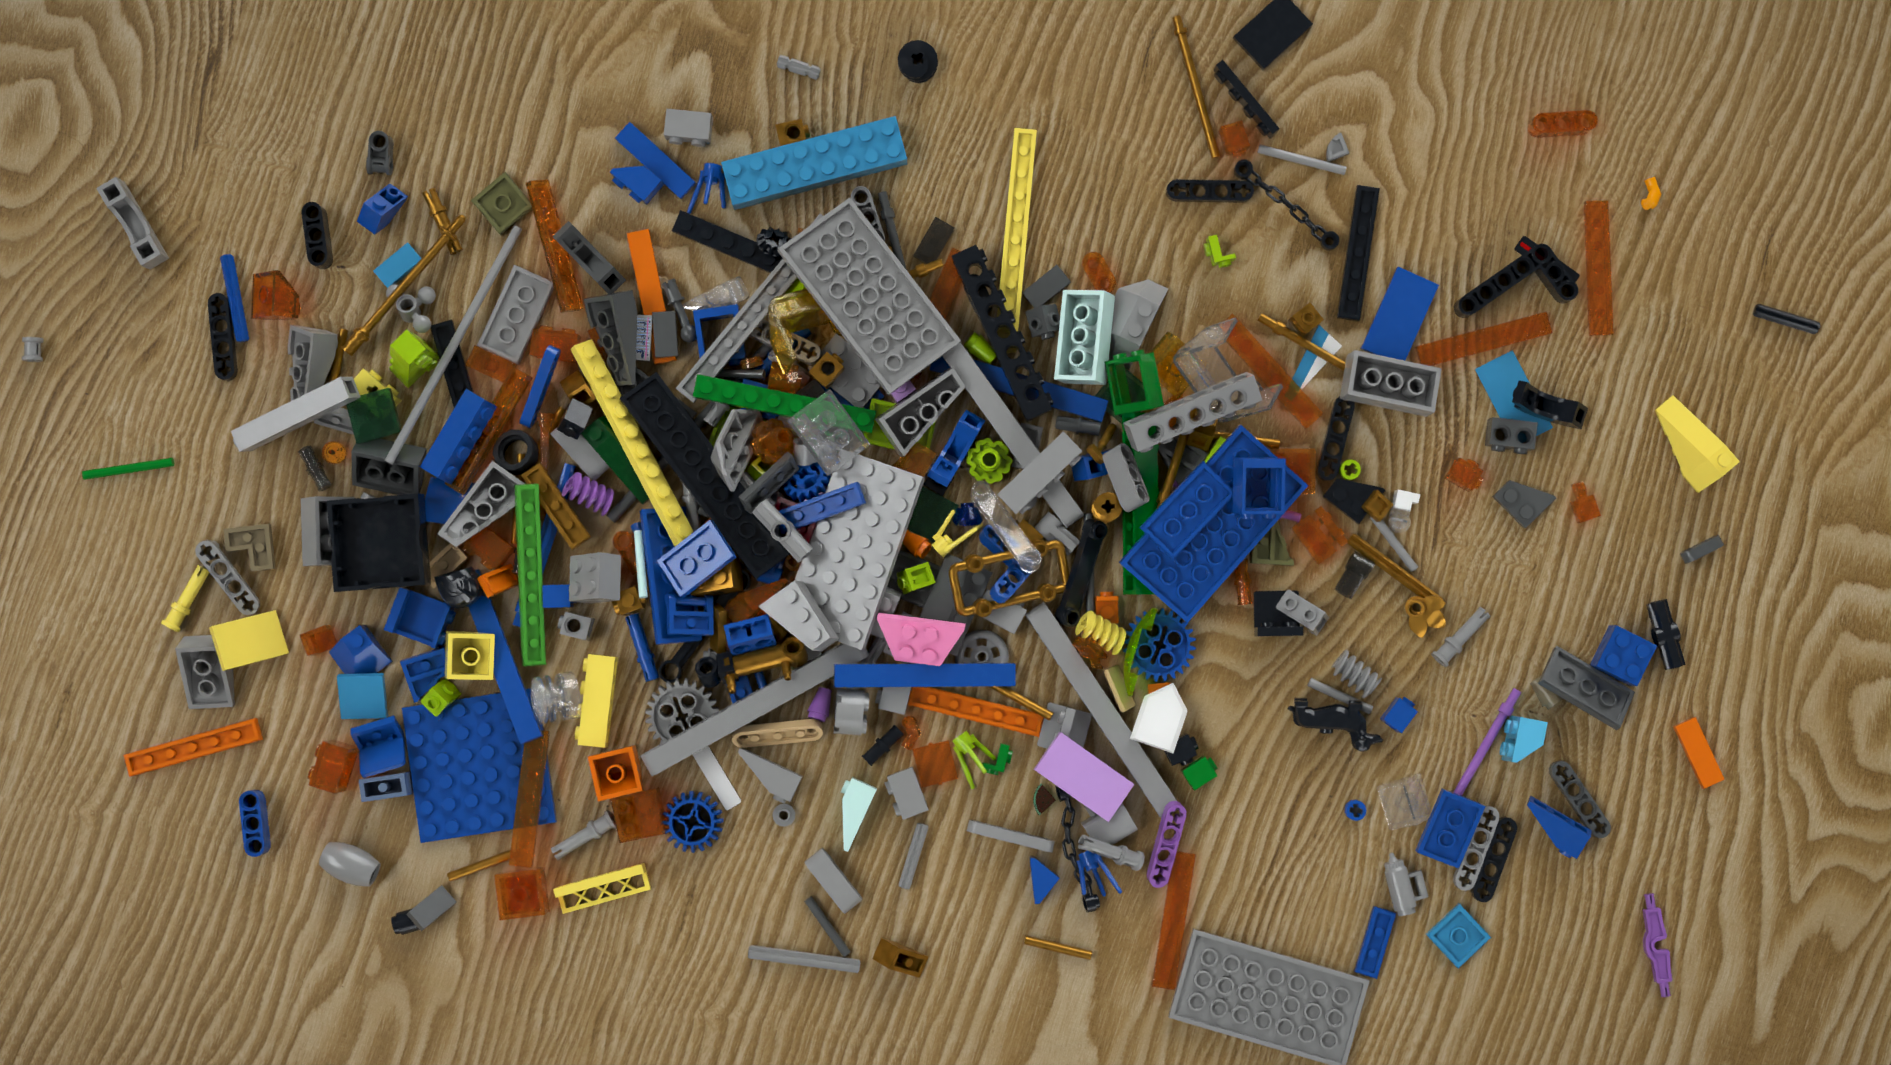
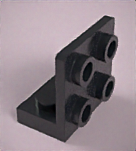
M1293 590V591H1292V592H1294L1295 594L1299 595V591H1297V590ZM1286 591L1253 592L1254 637L1303 636V626H1300V623L1276 608V605Z

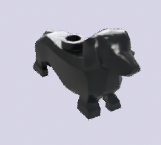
M1294 697V706H1288V710L1293 713V721L1297 726L1320 729V733L1326 734L1333 733V729L1346 730L1350 734L1353 748L1358 751H1367L1371 745L1383 742L1380 735L1366 732V719L1359 711L1362 709L1361 700H1349L1348 707L1334 704L1312 708L1308 707L1307 698Z

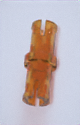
M1243 559L1235 569L1236 580L1234 585L1237 588L1238 605L1252 604L1250 591L1252 579L1249 578L1248 559Z

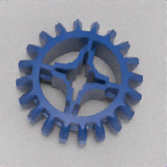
M694 791L689 792V798L683 792L681 793L682 801L675 796L673 802L676 805L674 806L671 803L666 805L671 812H663V816L669 817V820L662 821V825H669V828L663 830V833H672V836L667 840L671 842L676 839L675 848H678L681 843L684 844L682 847L683 852H686L688 846H691V852L695 853L696 845L699 846L701 851H704V842L707 846L711 847L713 843L710 838L714 840L719 839V836L714 832H722L723 830L722 827L716 826L717 823L724 822L723 818H716V815L721 814L722 810L714 811L713 808L718 803L715 801L710 805L708 803L711 800L710 795L705 800H702L703 792H699L697 798H695ZM694 803L690 814H677L678 809L682 805ZM701 806L708 811L711 823L701 818ZM695 814L699 825L696 824L691 829L690 823H687L686 819L692 818ZM675 820L685 826V837L678 833ZM696 829L709 830L704 838L691 840Z

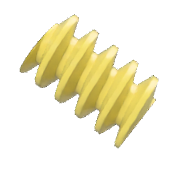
M1093 611L1086 612L1080 618L1075 630L1076 635L1083 631L1082 639H1086L1090 635V643H1094L1097 640V647H1102L1105 643L1104 650L1109 651L1112 648V655L1114 656L1120 652L1126 639V630L1123 627H1118L1117 624L1111 623L1108 619H1103L1101 615H1096Z

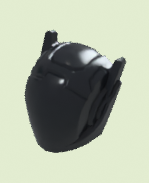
M472 566L434 577L442 599L453 608H466L477 602L482 595L487 597L477 580L479 575Z

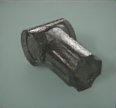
M1354 551L1345 565L1346 570L1334 590L1344 597L1352 599L1363 579L1365 580L1372 571L1375 562Z

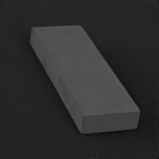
M789 452L785 453L739 496L742 505L748 513L752 514L761 502L768 499L799 470L792 454Z

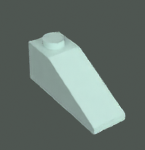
M852 777L851 781L846 780L841 790V793L844 794L842 798L844 851L847 852L877 790L876 787Z

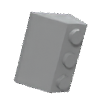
M314 496L301 498L303 566H332V540L329 534L327 501L354 499L355 497Z

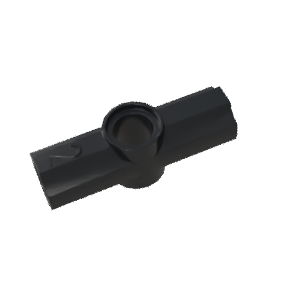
M1667 599L1646 604L1652 624L1651 636L1654 644L1659 648L1664 669L1669 670L1686 665L1679 643L1681 640L1680 631L1677 624L1673 622Z

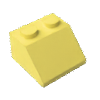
M446 631L445 678L493 680L495 634Z

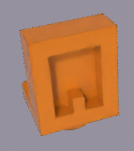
M1100 592V596L1095 597V614L1101 615L1103 619H1108L1111 623H1119V596H1113V592Z

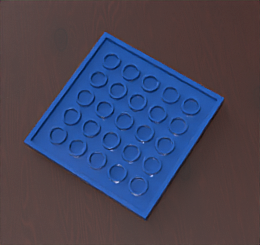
M538 687L526 689L543 736L523 745L519 742L501 693L454 700L437 717L424 705L402 708L421 843L557 822Z

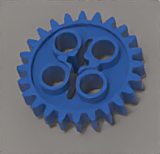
M1161 608L1159 614L1156 613L1155 609H1151L1150 616L1144 611L1143 619L1135 616L1136 625L1133 623L1128 624L1132 631H1126L1129 639L1125 640L1124 643L1128 644V648L1122 651L1129 652L1130 655L1125 661L1132 660L1133 663L1130 668L1138 667L1137 675L1145 672L1146 680L1153 675L1155 682H1157L1159 676L1162 677L1163 681H1167L1168 674L1175 679V671L1183 674L1181 666H1190L1186 661L1187 658L1194 659V656L1189 654L1190 650H1196V647L1190 646V642L1196 640V638L1189 637L1193 629L1186 630L1185 627L1188 623H1180V616L1173 618L1172 610L1165 615L1164 608ZM1150 624H1155L1158 627V634L1155 637L1147 634L1146 629ZM1167 626V631L1162 640V644L1165 647L1158 650L1155 663L1151 664V659L1156 650V646L1153 643L1160 640L1163 627ZM1171 632H1176L1179 635V642L1176 645H1172L1168 641V635ZM1142 645H1147L1150 648V655L1147 658H1142L1139 655L1138 651ZM1163 653H1168L1171 656L1172 660L1168 666H1163L1160 663V657Z

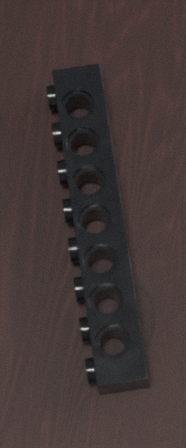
M974 245L952 255L954 266L1026 422L1051 412V405L1054 404L1049 392L1045 393L1041 386L1045 384L1039 371L1036 373L1032 364L1035 361L1031 352H1026L1022 345L1026 342L1021 331L1016 332L1013 325L1016 322L1012 311H1007L1003 304L1007 302L1002 290L997 291L994 282H997L993 270H988L985 265L988 259L984 250H979L977 245ZM973 266H978L982 270V273L977 277H973L969 273V269ZM986 286L990 288L991 294L988 297H982L979 295L978 290ZM991 307H997L1000 309L1001 314L996 318H992L988 315V310ZM999 328H1008L1010 335L1007 338H1000L997 334ZM1010 348H1016L1020 355L1016 359H1011L1007 356L1006 352ZM1020 368H1025L1028 370L1029 376L1023 380L1019 379L1016 371ZM1033 388L1037 390L1038 398L1029 400L1025 394L1028 389Z

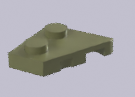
M1278 522L1272 526L1251 550L1250 563L1294 566L1293 558H1290L1286 548V541L1280 534Z

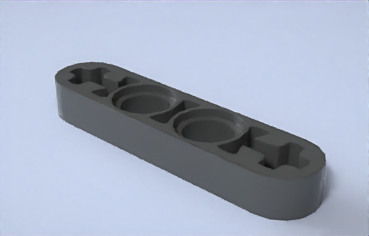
M1564 761L1553 762L1549 767V774L1584 826L1592 830L1591 835L1594 837H1607L1611 831V825L1572 767ZM1557 766L1565 767L1563 773L1566 778L1572 776V779L1567 780L1563 785L1561 782L1565 781L1562 775H1556L1558 771ZM1572 783L1577 784L1579 787V792L1576 796H1570L1567 791L1568 786ZM1585 802L1590 803L1592 806V811L1588 815H1583L1580 810L1581 805ZM1594 818L1597 823L1604 824L1602 827L1603 832L1595 831L1594 829L1597 826L1594 821L1590 820L1588 822L1587 820Z

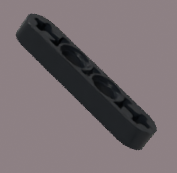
M1176 179L1172 180L1166 188L1167 197L1175 202L1244 203L1249 201L1254 194V187L1250 182L1237 180ZM1174 185H1178V189L1185 190L1186 185H1190L1188 190L1189 197L1185 196L1186 192H1179L1178 196H1174V192H1170V189H1173ZM1201 185L1205 189V194L1201 197L1195 196L1192 191L1193 187ZM1222 185L1226 187L1227 195L1225 197H1218L1215 194L1217 186ZM1231 186H1234L1233 190H1240L1242 186H1245V190L1249 191L1245 197H1242L1241 193H1234V198L1230 197L1232 192Z
M215 293L208 299L214 372L218 378L230 381L236 377L238 372L234 328L228 297L221 293ZM219 298L221 301H224V305H221L220 309L221 313H226V316H215V314H220L219 308L214 306ZM220 320L227 322V328L223 332H218L216 329V324ZM222 342L229 344V351L226 354H220L218 351V346ZM219 358H230V361L226 360V366L231 368V371L227 372V376L221 373V369H225V362L219 361Z
M1340 396L1333 403L1317 465V476L1323 481H1330L1338 474L1355 408V402L1346 400V404L1350 408L1344 410L1343 416H1348V418L1335 417V413L1339 415L1342 409L1341 406H1338V403L1344 401L1340 399ZM1335 421H1340L1344 424V431L1340 434L1333 431L1332 425ZM1329 443H1336L1338 445V454L1330 455L1327 452ZM1324 456L1328 459L1337 460L1336 463L1331 462L1330 470H1333V474H1329L1327 477L1325 472L1322 471V468H1325L1328 464V460H1324Z
M1499 818L1478 878L1471 889V894L1477 901L1488 902L1494 895L1517 833V824L1511 818ZM1508 821V826L1511 827V830L1506 831L1504 837L1508 838L1506 842L1496 838L1497 834L1502 836L1504 830L1501 828V824H1506ZM1500 842L1503 844L1504 851L1501 855L1493 853L1492 847L1495 843ZM1488 864H1493L1496 867V873L1491 877L1486 876L1484 872ZM1481 877L1486 880L1492 881V884L1486 883L1485 890L1488 893L1480 898V893L1477 892V889L1483 888L1485 882L1480 881Z

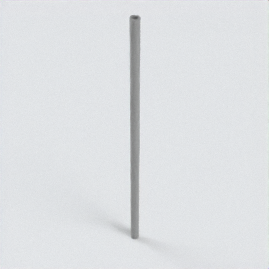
M514 225L385 458L384 461L393 465L519 237L522 231L520 227Z

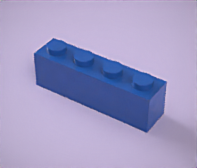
M466 389L420 467L451 485L465 460L470 455L475 443L480 438L488 421L492 418L497 406Z

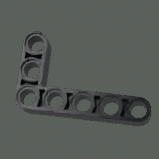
M1538 244L1457 300L1454 305V312L1461 318L1473 315L1534 271L1558 303L1565 304L1575 299L1578 295V286L1552 249L1546 244ZM1536 250H1539L1543 253V261H1540L1536 258ZM1517 263L1525 266V273H1520L1517 270ZM1549 269L1556 271V279H1552L1548 275ZM1499 276H1504L1507 279V286L1499 284ZM1562 287H1566L1569 289V297H1565L1562 295ZM1480 289H1486L1489 292L1488 299L1481 297ZM1463 301L1470 304V312L1462 309L1461 304Z

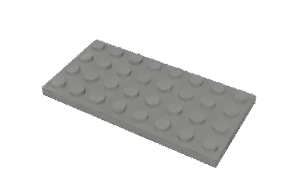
M851 198L845 200L778 248V253L888 395L961 342Z
M842 448L840 449L825 493L854 482H859L866 504L817 522L809 543L813 550L801 561L795 581L805 583L839 638L837 641L865 651L925 477Z
M1193 928L1168 1017L1328 1065H1346L1369 980Z

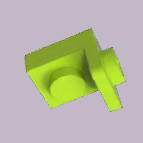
M929 562L905 569L896 574L897 584L903 594L936 583Z

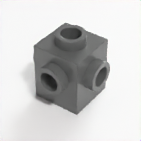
M1056 304L1041 305L1025 312L1032 338L1041 337L1042 340L1055 337L1054 333L1059 331L1060 316Z

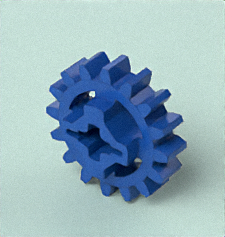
M822 461L807 466L798 465L799 470L783 484L787 496H790L793 501L798 498L801 503L804 499L809 500L814 496H820V492L825 493V486H828L831 474L826 463L823 464Z

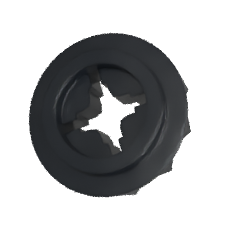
M769 227L768 230H761L760 234L757 235L756 243L763 253L773 257H781L777 251L778 248L792 238L788 237L787 232H781L780 228L774 230L772 227ZM771 238L775 239V241H778V245L774 242V240H771Z

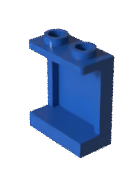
M399 587L384 630L438 649L440 645L443 646L446 642V630L448 624L451 625L453 623L456 612H454L453 607L445 602L407 588Z

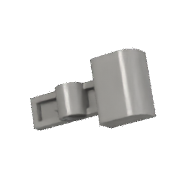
M1121 803L1109 822L1084 805L1090 817L1081 822L1091 838L1114 845L1138 830L1123 803Z

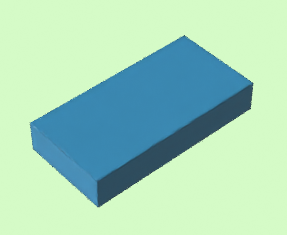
M407 242L373 272L388 288L406 276L420 261L421 257Z

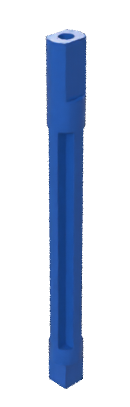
M564 464L557 485L561 493L566 482L573 475L576 466ZM568 492V493L564 496L566 500L568 499V496H569V493H570V492ZM547 513L541 527L542 576L558 530ZM518 598L515 607L516 615L512 625L520 627V609Z

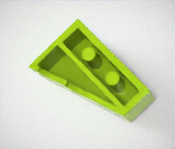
M406 329L390 345V356L392 357L390 363L392 365L389 367V370L409 388L426 371L429 372L436 367L439 355L421 337Z

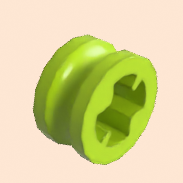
M1352 459L1344 461L1339 467V474L1345 480H1353L1361 472L1359 463ZM1352 464L1355 467L1353 470L1355 469L1356 471L1355 474L1352 473L1348 476L1345 474L1347 470H1344V467Z

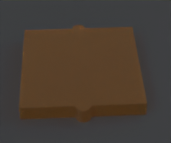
M949 740L935 744L930 742L927 746L912 749L922 788L935 784L941 786L943 782L958 779Z

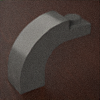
M569 221L552 236L608 294L614 293L626 281Z

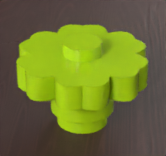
M990 438L977 441L975 448L969 449L966 459L967 465L971 466L969 474L978 482L984 479L988 484L1000 482L1003 474L1010 472L1012 459L1007 456L1009 452L1008 447L1001 441L993 443Z

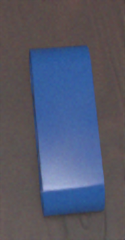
M260 790L246 791L239 798L245 852L251 857H257L266 854L271 848L266 798ZM251 794L256 797L255 806H251L248 802ZM253 817L257 818L259 821V826L257 829L251 826V820ZM255 840L260 841L262 845L259 852L254 849L253 844Z

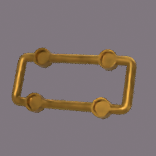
M1041 539L1032 540L1026 547L980 557L976 554H969L964 561L953 564L949 569V579L957 613L961 616L976 614L980 617L989 616L994 609L1036 599L1050 602L1055 598L1056 594L1064 593L1070 574L1063 543L1058 540L1045 542ZM1056 549L1062 584L1053 586L1049 583H1042L1038 586L1037 590L1011 596L1005 603H997L994 600L988 601L984 598H979L974 601L973 606L964 607L958 577L959 571L967 570L977 573L985 565L1027 555L1041 558L1047 554L1048 550Z

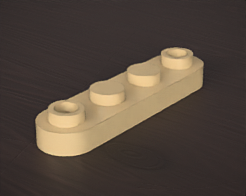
M816 719L744 725L732 732V742L737 747L747 748L816 741L823 735V726Z

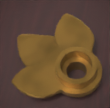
M1429 595L1425 598L1421 596L1410 597L1405 604L1406 613L1410 616V629L1417 636L1423 638L1428 627L1444 628L1446 620L1440 610L1446 602L1435 595ZM1414 603L1420 604V605H1421V609H1420V610H1415V609L1413 608V604H1414Z

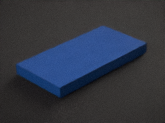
M1397 267L1360 349L1371 354L1405 361L1439 285Z
M1202 461L1139 528L1171 559H1174L1233 497V489Z

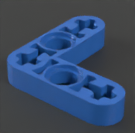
M986 525L979 534L980 542L993 554L1004 552L1003 547H1008L1010 550L1021 548L995 525ZM1030 555L1018 557L1017 560L1002 561L1009 568L990 589V595L994 601L1005 603L1035 570L1036 563ZM1008 575H1014L1018 583L1012 582ZM1005 586L1007 589L1001 594L999 590Z

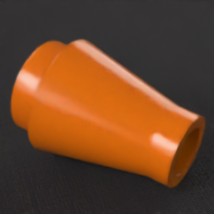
M909 530L906 531L903 544L916 558L923 559L932 547L929 539Z

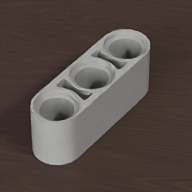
M863 186L854 188L851 192V199L864 216L870 214L875 218L871 225L885 242V236L869 189ZM863 193L867 195V200L864 203H858L855 197Z
M557 428L550 433L592 480H596L610 468L582 434L576 440L558 431Z
M1121 443L1103 454V461L1121 507L1126 512H1131L1149 502L1147 489L1129 446Z
M823 848L804 862L844 914L863 900L855 887Z

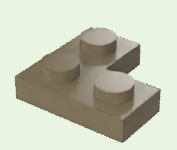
M271 524L223 529L226 552L248 550L250 570L252 572L276 569Z

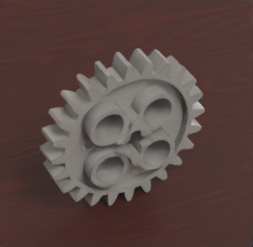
M678 678L675 680V685L667 681L666 689L659 686L660 694L652 693L655 701L648 700L647 704L652 708L645 711L646 714L651 715L646 718L645 722L652 723L648 731H655L653 739L660 737L661 744L677 735L670 730L673 725H679L683 731L686 730L683 718L681 716L677 717L679 709L673 701V697L677 698L682 713H687L686 722L689 727L694 725L691 722L694 716H700L704 720L719 712V707H712L717 700L716 698L709 699L712 694L711 691L704 693L705 686L703 685L697 688L696 680L689 685L687 678H685L683 684H680ZM687 695L691 696L694 699V703L686 705L682 702V698ZM663 705H670L674 711L671 714H665L662 712L661 707Z

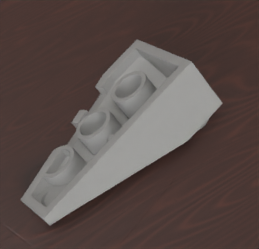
M290 325L288 355H292L293 367L289 368V375L294 380V387L290 390L291 401L323 386L335 358L338 347V334L322 329Z

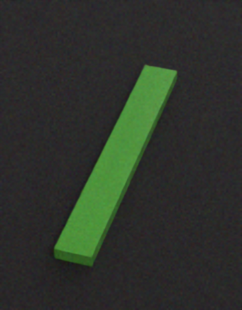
M518 484L514 486L522 666L546 665L539 484Z

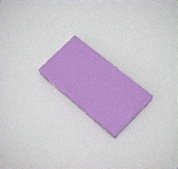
M1061 732L1057 734L1033 769L1107 822L1110 821L1134 786L1131 781Z

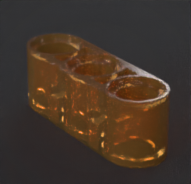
M1590 110L1540 113L1528 123L1527 129L1529 134L1536 138L1585 135L1596 127L1598 118ZM1581 118L1587 119L1589 127H1584L1581 124ZM1559 119L1564 120L1566 122V129L1561 128L1559 126ZM1536 121H1541L1544 124V130L1536 127Z

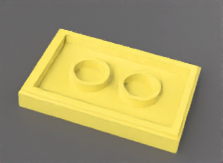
M276 610L209 627L222 671L289 653Z

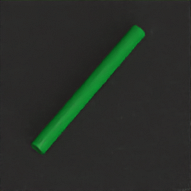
M165 458L82 471V477L84 480L127 474L173 467L175 463L173 458Z

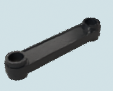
M1088 519L1083 524V533L1062 600L1055 612V619L1067 627L1076 626L1080 620L1081 607L1102 541L1108 532L1106 524L1097 519Z

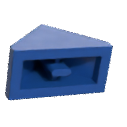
M1031 856L1029 859L1035 904H1040L1060 878L1037 858Z

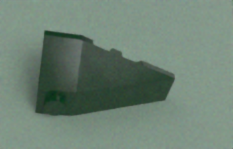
M604 415L596 419L581 434L640 503L644 505L649 500V497Z

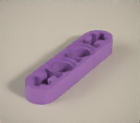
M1178 801L1169 802L1163 810L1150 858L1147 879L1156 888L1165 886L1169 881L1187 812ZM1177 808L1180 813L1175 814L1173 819L1171 811H1175ZM1167 829H1174V836L1170 839H1165L1164 832ZM1162 850L1169 851V856L1165 860L1158 859V854ZM1156 864L1161 866L1160 873L1162 875V877H1158L1157 880H1155L1153 877L1154 875H1158L1159 873V867Z

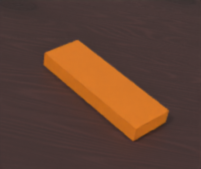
M1696 717L1673 726L1701 788L1705 789L1725 780Z

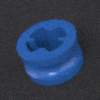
M1350 800L1345 805V814L1351 820L1358 821L1366 815V807L1361 801ZM1353 804H1357V807L1361 808V813H1357L1358 816L1355 817L1350 812V807L1354 808Z

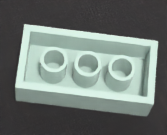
M1063 290L1055 380L1064 384L1106 385L1107 372L1105 361H1109L1115 302L1114 295L1105 290Z

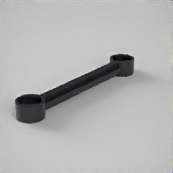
M741 570L747 580L743 588L744 591L722 594L714 604L719 603L726 610L738 593L748 590L751 585L750 575ZM702 636L701 641L683 643L671 660H667L660 665V678L670 683L675 682L676 678L679 680L683 674L682 667L706 636ZM673 663L676 665L678 677L672 680L666 679V664Z

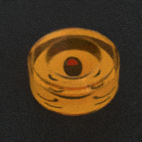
M762 356L747 358L740 362L742 370L764 364Z
M331 441L324 445L322 456L328 463L339 464L346 457V449L341 443Z

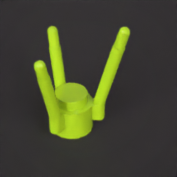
M965 731L952 741L955 745L953 750L959 758L971 789H974L975 785L962 752L964 755L969 753L984 774L987 771L972 750L975 748L974 744L993 761L996 760V757L976 739L974 734L969 735Z

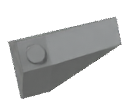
M492 461L438 532V535L457 548L514 508V485L525 483Z

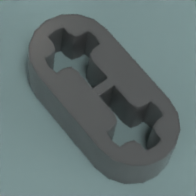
M1716 535L1681 552L1680 555L1684 563L1687 564L1724 546L1720 536Z

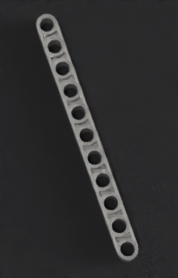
M960 342L942 357L950 368H954L966 386L967 392L1024 469L1040 452ZM1052 480L1046 485L1049 490L1042 496L1065 528H1068L1085 516L1060 480L1056 483Z
M1042 602L1027 612L1025 616L1159 817L1162 818L1166 804L1171 801H1177L1139 743L1130 739L1131 731L1047 605Z
M841 643L808 661L803 666L792 670L791 680L786 681L784 676L774 680L648 750L640 757L650 775L654 776L834 676V664H856L870 654L866 648L864 651Z

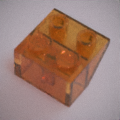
M659 787L611 798L620 843L665 834V829L668 827L663 824L666 818L663 816L664 808Z

